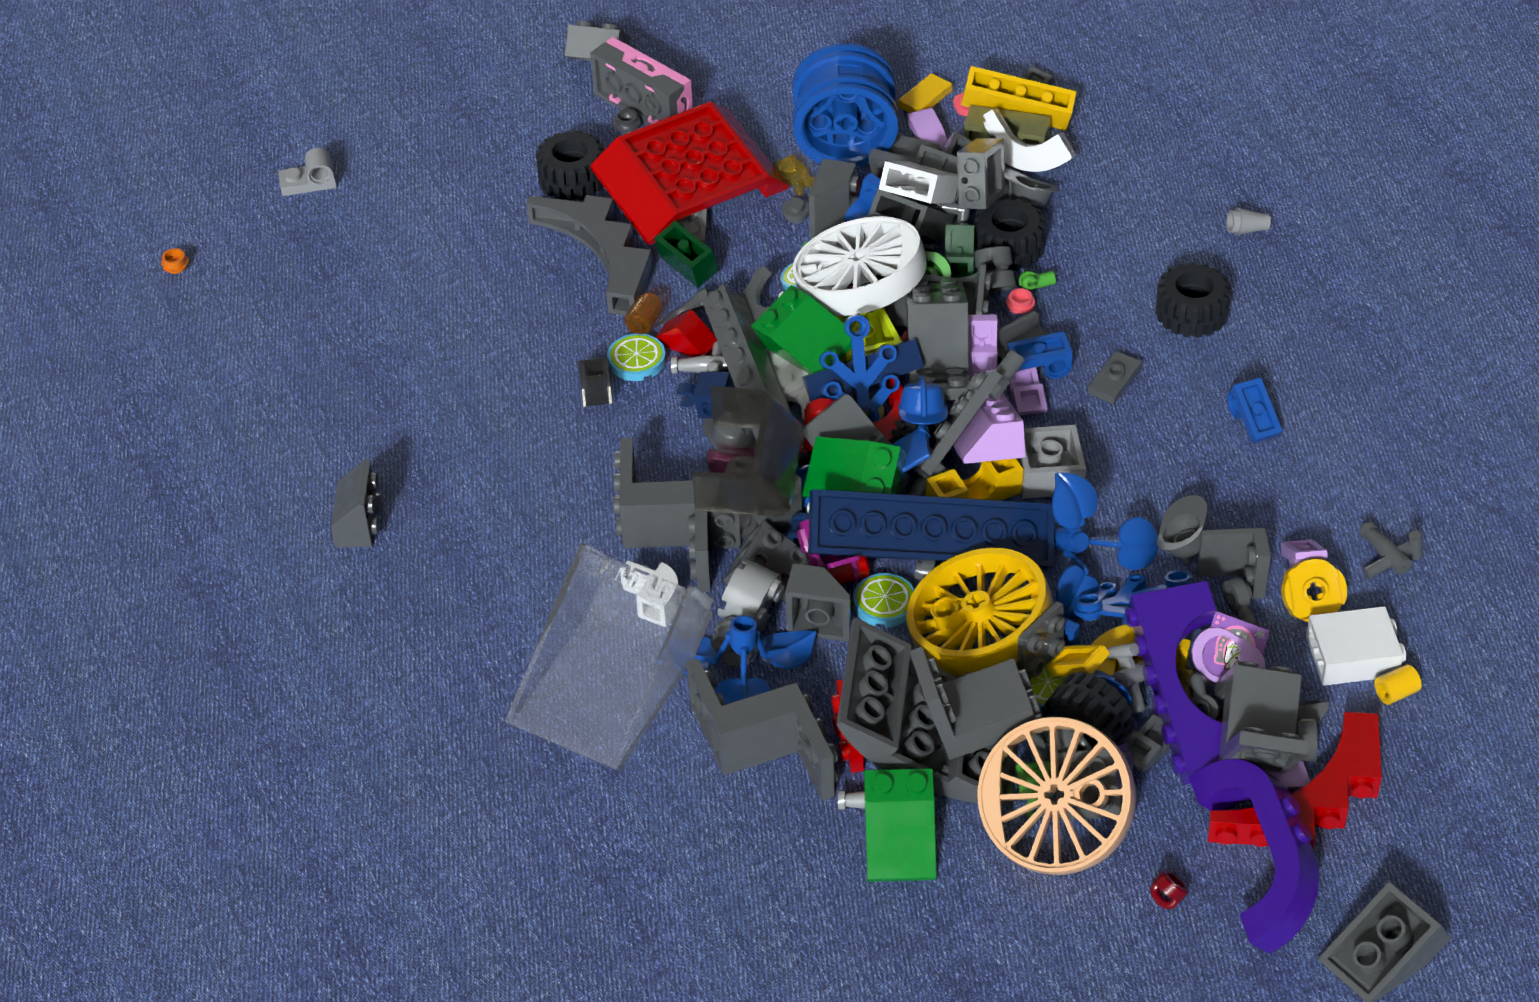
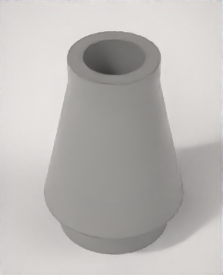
M1242 208L1230 210L1226 218L1227 231L1234 233L1235 236L1262 230L1268 231L1271 224L1269 214Z

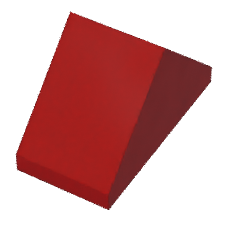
M692 309L669 320L655 336L664 347L690 357L709 356L712 352L713 344L717 342L715 335Z

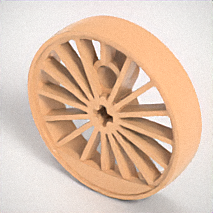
M1041 718L1016 727L1006 734L992 749L983 765L979 778L978 807L983 825L989 837L997 848L1010 860L1038 873L1067 875L1084 871L1099 864L1121 844L1131 826L1135 812V783L1124 754L1103 732L1085 722L1071 718ZM1057 729L1073 730L1075 733L1058 776ZM1050 730L1051 776L1032 735ZM1082 734L1096 739L1098 744L1066 778ZM1027 739L1045 781L1012 751L1023 740ZM1106 748L1114 759V764L1072 783L1102 749ZM1009 755L1041 786L1002 773V762L1006 756ZM1119 770L1122 789L1107 790L1106 786L1097 780ZM1001 778L1038 791V793L1001 794ZM1088 786H1097L1100 791L1099 799L1093 804H1086L1083 800L1084 790ZM1056 788L1064 793V798H1059L1058 804L1050 799V794H1055ZM1109 796H1123L1120 815L1102 810L1106 806ZM1038 799L1002 816L1001 801ZM1075 805L1116 820L1117 824L1106 839L1072 806ZM1038 808L1014 836L1007 841L1003 823ZM1066 811H1069L1102 843L1100 847L1087 856ZM1044 814L1030 855L1027 858L1015 850L1014 846ZM1053 814L1054 863H1040L1036 861ZM1060 814L1080 856L1078 860L1068 863H1061Z

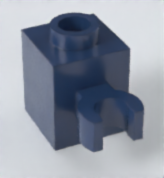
M701 372L697 386L690 383H680L677 395H682L681 406L691 407L694 404L696 405L699 418H718L724 409L730 410L735 392L729 372Z

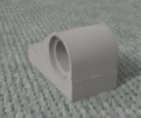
M314 148L306 153L304 167L278 170L282 196L337 188L331 156L327 150L322 148Z

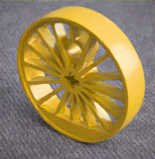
M983 548L954 556L930 571L913 591L908 602L906 619L915 647H923L927 659L934 657L938 668L954 676L962 677L966 672L974 673L1013 658L1017 664L1019 636L1041 617L1054 602L1046 577L1031 558L1010 549ZM996 572L988 591L985 592V574ZM1008 573H1013V574H1015V575L1002 587V584H1003V582H1004V580H1005L1007 574H1008ZM977 575V591L970 592L963 580ZM1026 580L1029 581V584L1018 589ZM958 584L965 597L959 598L946 590ZM926 616H933V619L924 621ZM1011 625H1020V627L1017 629ZM994 628L1008 636L1001 640ZM986 630H988L995 643L986 646ZM937 631L925 638L922 636L924 633ZM978 637V648L972 649ZM945 642L941 647H938V646H937V645H939V644ZM960 644H962L959 650H955Z

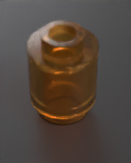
M644 293L636 298L624 317V322L631 332L638 334L650 332L662 312L660 298L653 293Z

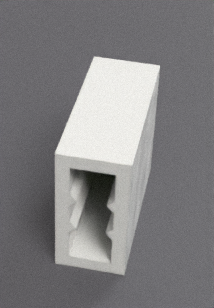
M885 161L879 189L931 204L952 203L955 200L958 188V175L912 162Z
M1385 606L1309 616L1306 638L1323 686L1373 680L1400 668L1402 663L1406 661L1405 647L1403 643L1398 642L1396 637L1397 627L1395 620L1389 618Z

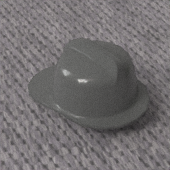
M1005 168V179L1009 180V197L1011 200L1021 199L1025 203L1030 202L1034 204V208H1039L1041 213L1044 212L1051 193L1060 191V188L1056 185L1038 181L1017 171Z
M724 409L718 418H706L702 426L704 434L721 456L728 459L741 460L756 453L758 444L745 412L735 409Z
M1189 495L1174 502L1163 516L1156 544L1159 549L1169 551L1172 556L1182 559L1186 564L1191 563L1194 555L1199 553L1201 532L1206 530L1205 522L1208 504L1204 498L1198 495Z

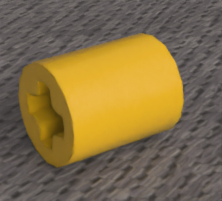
M1409 664L1379 676L1374 681L1376 693L1379 699L1386 705L1417 693L1422 687L1419 674Z

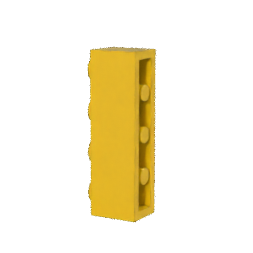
M970 66L961 106L970 108V105L1051 116L1050 127L1066 131L1072 115L1077 91Z

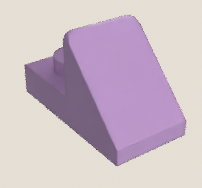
M1312 539L1281 542V554L1289 560V569L1296 563L1307 559L1327 560V550Z

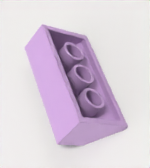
M1004 393L997 400L987 397L953 446L964 464L1024 458L1026 456L1023 420Z

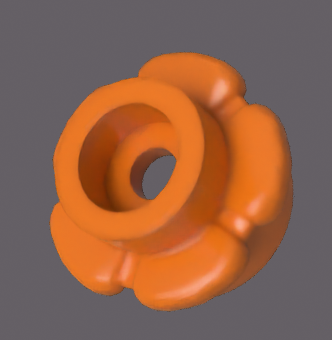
M178 248L169 249L162 255L161 266L164 271L171 274L181 273L186 269V264L189 263L188 257Z

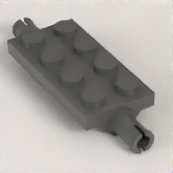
M1010 350L996 370L981 371L971 378L965 387L969 392L966 396H963L961 399L958 398L948 410V413L951 415L948 421H945L943 424L940 422L932 432L931 438L933 441L930 444L932 457L913 467L911 471L918 478L905 495L926 496L927 479L946 472V467L940 463L987 397L993 400L999 399L1025 361L1023 357Z

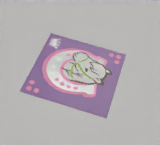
M1217 611L1215 612L1211 628L1219 627L1228 630L1254 645L1263 656L1270 630ZM1215 636L1206 643L1202 655L1206 670L1212 675L1222 678L1234 664L1238 665V662H1240V651L1231 638Z

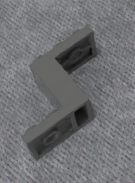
M921 144L914 163L958 175L956 156ZM963 177V182L967 183L968 179ZM878 188L867 217L885 216L898 218L913 225L918 231L920 238L925 236L945 243L946 223H952L955 214L936 210V204L905 196L901 197ZM957 188V192H956V196H955L954 203H959V200H958V188Z
M946 278L941 279L940 283H928V280L921 279L905 295L907 340L916 339L924 364L923 368L908 373L909 384L917 383L920 375H923L926 382L936 383L942 387L945 400L961 399L969 392L965 387L970 381L968 301L963 282H958L957 279Z
M620 438V451L614 452L615 470L620 469V472L614 473V490L619 492V495L614 496L613 503L614 515H620V517H616V536H622L623 548L689 546V559H696V561H690L691 580H697L698 592H710L707 480L636 483L633 438Z
M923 647L910 651L926 703L949 760L997 744L1016 727L1042 718L1025 669L1018 671L1014 658L943 683L934 657L927 659ZM1047 731L1032 735L1043 761H1049L1051 766V760L1048 755L1050 751L1046 745V742L1050 740Z
M699 658L686 662L689 703L723 776L798 752L821 800L824 801L834 797V783L838 782L837 772L834 767V762L838 760L837 753L832 742H826L822 721L820 718H814L811 700L807 693L802 694L797 682L725 705L721 693L716 694L713 689L715 684L711 671L709 669L704 670Z
M1249 661L1238 662V665L1234 664L1214 685L1213 698L1225 699L1218 761L1240 759L1251 762L1266 771L1286 773L1308 756L1309 741L1299 740V735H1296L1302 675L1293 674L1292 669L1286 667H1272L1271 670L1259 668V664Z

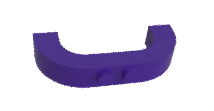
M1240 759L1220 760L1198 770L1189 779L1198 803L1210 811L1227 810L1243 800L1251 799L1274 859L1275 875L1267 894L1259 902L1239 915L1250 944L1271 954L1298 933L1313 909L1319 886V870L1310 844L1312 836L1308 828L1301 821L1299 816L1301 808L1298 802L1281 781L1251 762Z

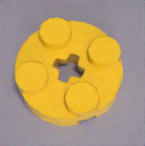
M1307 559L1300 561L1284 574L1281 596L1289 614L1294 618L1308 622L1310 615L1338 612L1341 605H1344L1346 601L1347 584L1343 574L1325 560ZM1314 582L1316 587H1321V593L1316 595V600H1312V597L1307 595V589L1310 588V583Z

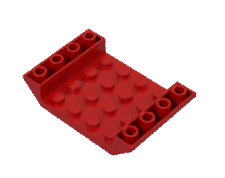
M712 101L617 137L590 167L647 245L656 243L654 238L674 221L757 188L765 198L789 188L788 183L732 112Z

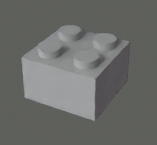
M1076 425L1024 428L1026 457L1016 458L1023 468L1022 498L1053 496L1055 473L1058 472L1075 474L1085 479L1086 465Z

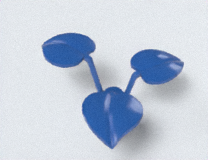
M1058 472L1055 473L1052 510L1056 522L1061 527L1057 528L1054 532V547L1059 551H1064V557H1069L1077 566H1069L1062 573L1057 586L1056 602L1058 601L1063 604L1064 618L1073 620L1081 618L1074 614L1073 607L1076 604V598L1083 594L1095 593L1099 589L1097 580L1094 577L1087 576L1089 568L1074 553L1079 554L1083 552L1089 544L1119 548L1117 555L1118 563L1126 569L1138 570L1149 565L1155 558L1159 549L1156 544L1158 535L1148 520L1132 517L1127 519L1120 527V542L1088 538L1085 531L1078 528L1085 525L1084 518L1093 516L1097 510L1098 500L1096 491L1091 483L1081 476Z
M737 616L731 621L730 631L725 632V639L717 654L711 647L710 642L712 639L701 636L673 637L664 635V652L674 669L687 674L686 662L699 658L704 670H707L710 664L715 665L719 663L730 643L733 651L741 655V679L729 678L717 686L716 694L721 693L726 705L771 691L765 680L760 678L747 679V654L751 653L756 645L761 657L764 659L770 658L774 666L784 669L798 668L805 665L811 658L816 631L780 632L769 634L760 639V631L757 630L756 621L749 616Z

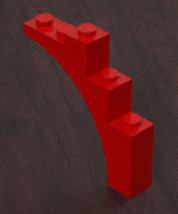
M1344 712L1340 741L1336 752L1323 771L1309 784L1291 794L1301 808L1299 816L1302 823L1311 833L1312 840H1310L1312 849L1315 843V827L1345 829L1349 809L1348 796L1357 798L1378 797L1382 778L1378 714ZM1254 807L1241 810L1210 811L1207 831L1208 842L1224 845L1269 846Z

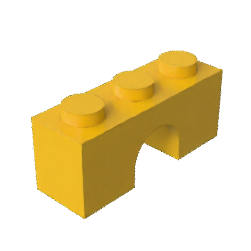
M1016 458L981 462L977 473L966 480H962L956 470L952 469L927 479L926 496L1001 501L1021 493L1023 468Z

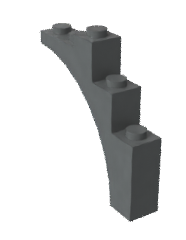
M586 195L583 202L529 196L526 202L529 224L565 233L587 246L597 255L606 268L609 277L606 290L608 313L636 317L652 274L651 250L633 248L632 224L614 222L613 198Z

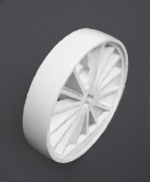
M875 216L847 221L815 236L797 254L793 263V275L797 289L811 296L834 316H848L877 310L905 296L922 279L927 262L922 240L913 225L898 218ZM877 274L885 278L877 280L875 275ZM868 282L871 283V284H868V285H865V286H861V285L864 284V283H868ZM853 283L852 289H846L849 284Z

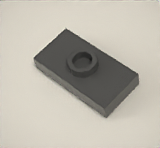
M1115 351L1088 386V394L1115 404L1142 369V361Z

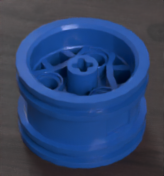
M851 43L822 47L802 60L795 70L792 80L794 105L793 132L796 143L802 152L820 164L824 158L855 163L856 167L869 164V155L872 148L888 152L895 142L898 133V118L895 104V76L887 60L870 48Z

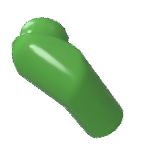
M1026 270L1020 274L1018 280L1019 285L1029 291L1056 284L1053 271L1038 274L1031 270Z

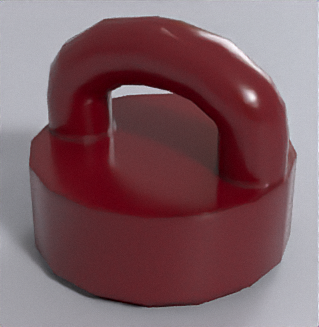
M1162 870L1154 879L1150 887V893L1157 905L1164 909H1173L1183 901L1189 893V889L1176 875L1167 870ZM1159 889L1169 896L1171 900H1165L1159 894Z

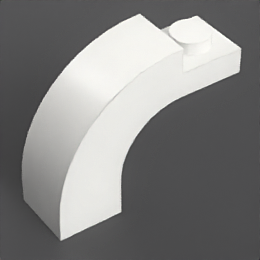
M998 108L992 109L983 115L986 120L984 126L991 136L995 135L997 139H1004V162L1014 168L1032 172L1045 171L1058 167L1077 156L1063 132L1042 144H1027L1019 140L1012 133Z

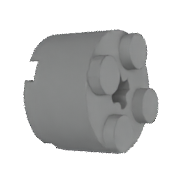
M745 558L742 560L745 568H736L723 593L721 600L727 602L725 609L718 608L717 614L724 619L731 616L752 617L757 623V629L763 631L771 616L767 612L772 601L776 603L779 601L785 586L782 585L780 574Z

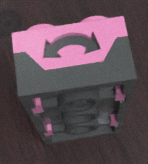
M611 37L590 52L594 94L621 110H634L640 121L650 125L693 108L690 79L630 47L628 44Z

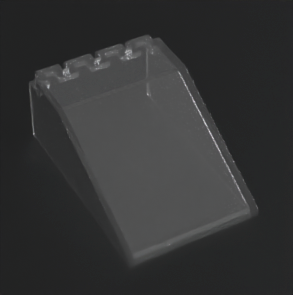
M582 542L504 722L620 771L686 671V662L693 660L713 614L709 610L714 598L692 585H688L686 589L665 579H661L658 583L657 576L637 568H633L630 573V565L612 558L608 559L607 555Z

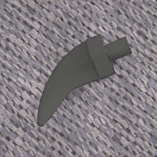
M707 288L697 291L689 301L666 315L656 327L691 309L705 310L702 301L715 290L709 291Z

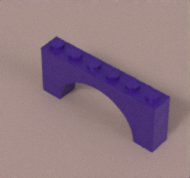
M1207 581L1134 594L1131 596L1128 608H1125L1128 627H1133L1135 632L1134 643L1139 648L1138 656H1142L1145 664L1143 666L1145 683L1151 685L1154 693L1152 696L1153 709L1156 715L1160 714L1162 718V737L1165 744H1170L1173 753L1171 755L1172 769L1174 774H1179L1182 785L1191 784L1189 777L1203 767L1217 762L1219 756L1222 723L1208 717L1191 702L1180 684L1175 663L1176 649L1183 639L1191 632L1200 627L1210 625L1213 621L1216 606Z

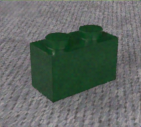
M674 221L654 238L661 259L697 288L719 271L713 250L678 222Z

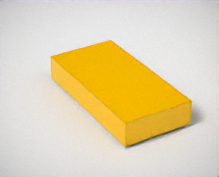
M931 73L898 100V107L909 113L932 108L952 92V83Z
M1104 645L1065 646L1047 665V670L1053 677L1068 676L1077 672L1093 674L1110 653Z

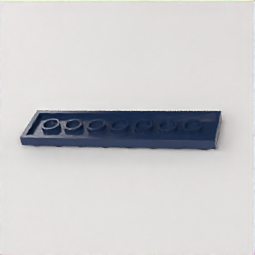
M812 489L809 496L808 554L850 557L859 555V557L945 562L954 556L976 549L1005 548L1028 556L1039 567H1054L1055 518L1052 504Z

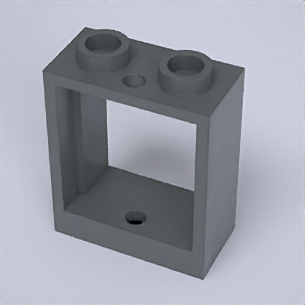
M976 138L957 152L959 208L987 209L1005 195L1004 139ZM963 177L968 179V183L963 182Z

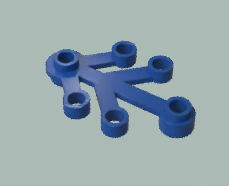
M851 315L844 322V332L851 338L854 372L839 361L837 354L832 351L821 353L819 364L825 369H831L855 389L856 403L862 411L868 413V418L871 422L879 421L878 409L892 392L898 390L900 381L895 375H884L880 380V389L870 400L868 388L886 365L896 359L897 350L892 345H881L877 350V358L866 370L863 338L868 335L870 324L864 316ZM857 321L860 328L854 333L851 330V324ZM886 348H889L892 352L888 359L883 357V351ZM830 354L833 357V363L827 366L824 358ZM888 378L894 380V386L891 389H888L885 385ZM827 381L822 386V394L828 399L836 401L845 394L842 392L840 384L835 381ZM833 384L836 387V393L830 396L827 393V388Z
M1172 571L1165 575V584L1146 588L1145 576L1131 575L1118 593L1115 583L1104 582L1099 584V589L1095 593L1083 594L1076 598V604L1073 607L1074 614L1086 621L1096 620L1100 615L1123 617V623L1127 625L1124 607L1129 606L1132 595L1191 584V575L1187 571Z

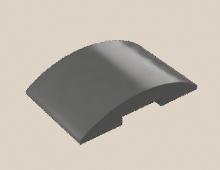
M855 617L851 624L837 719L838 728L856 750L883 770L933 769V788L935 794L978 804L980 774L988 755L996 744L949 760L918 679L910 654L912 645ZM938 668L943 683L958 678ZM1017 746L1012 750L1015 754H1017ZM1009 755L1002 762V773L1014 777L1016 761ZM1001 778V794H1013L1014 782ZM1012 800L1001 801L1002 806H1009L1012 803Z

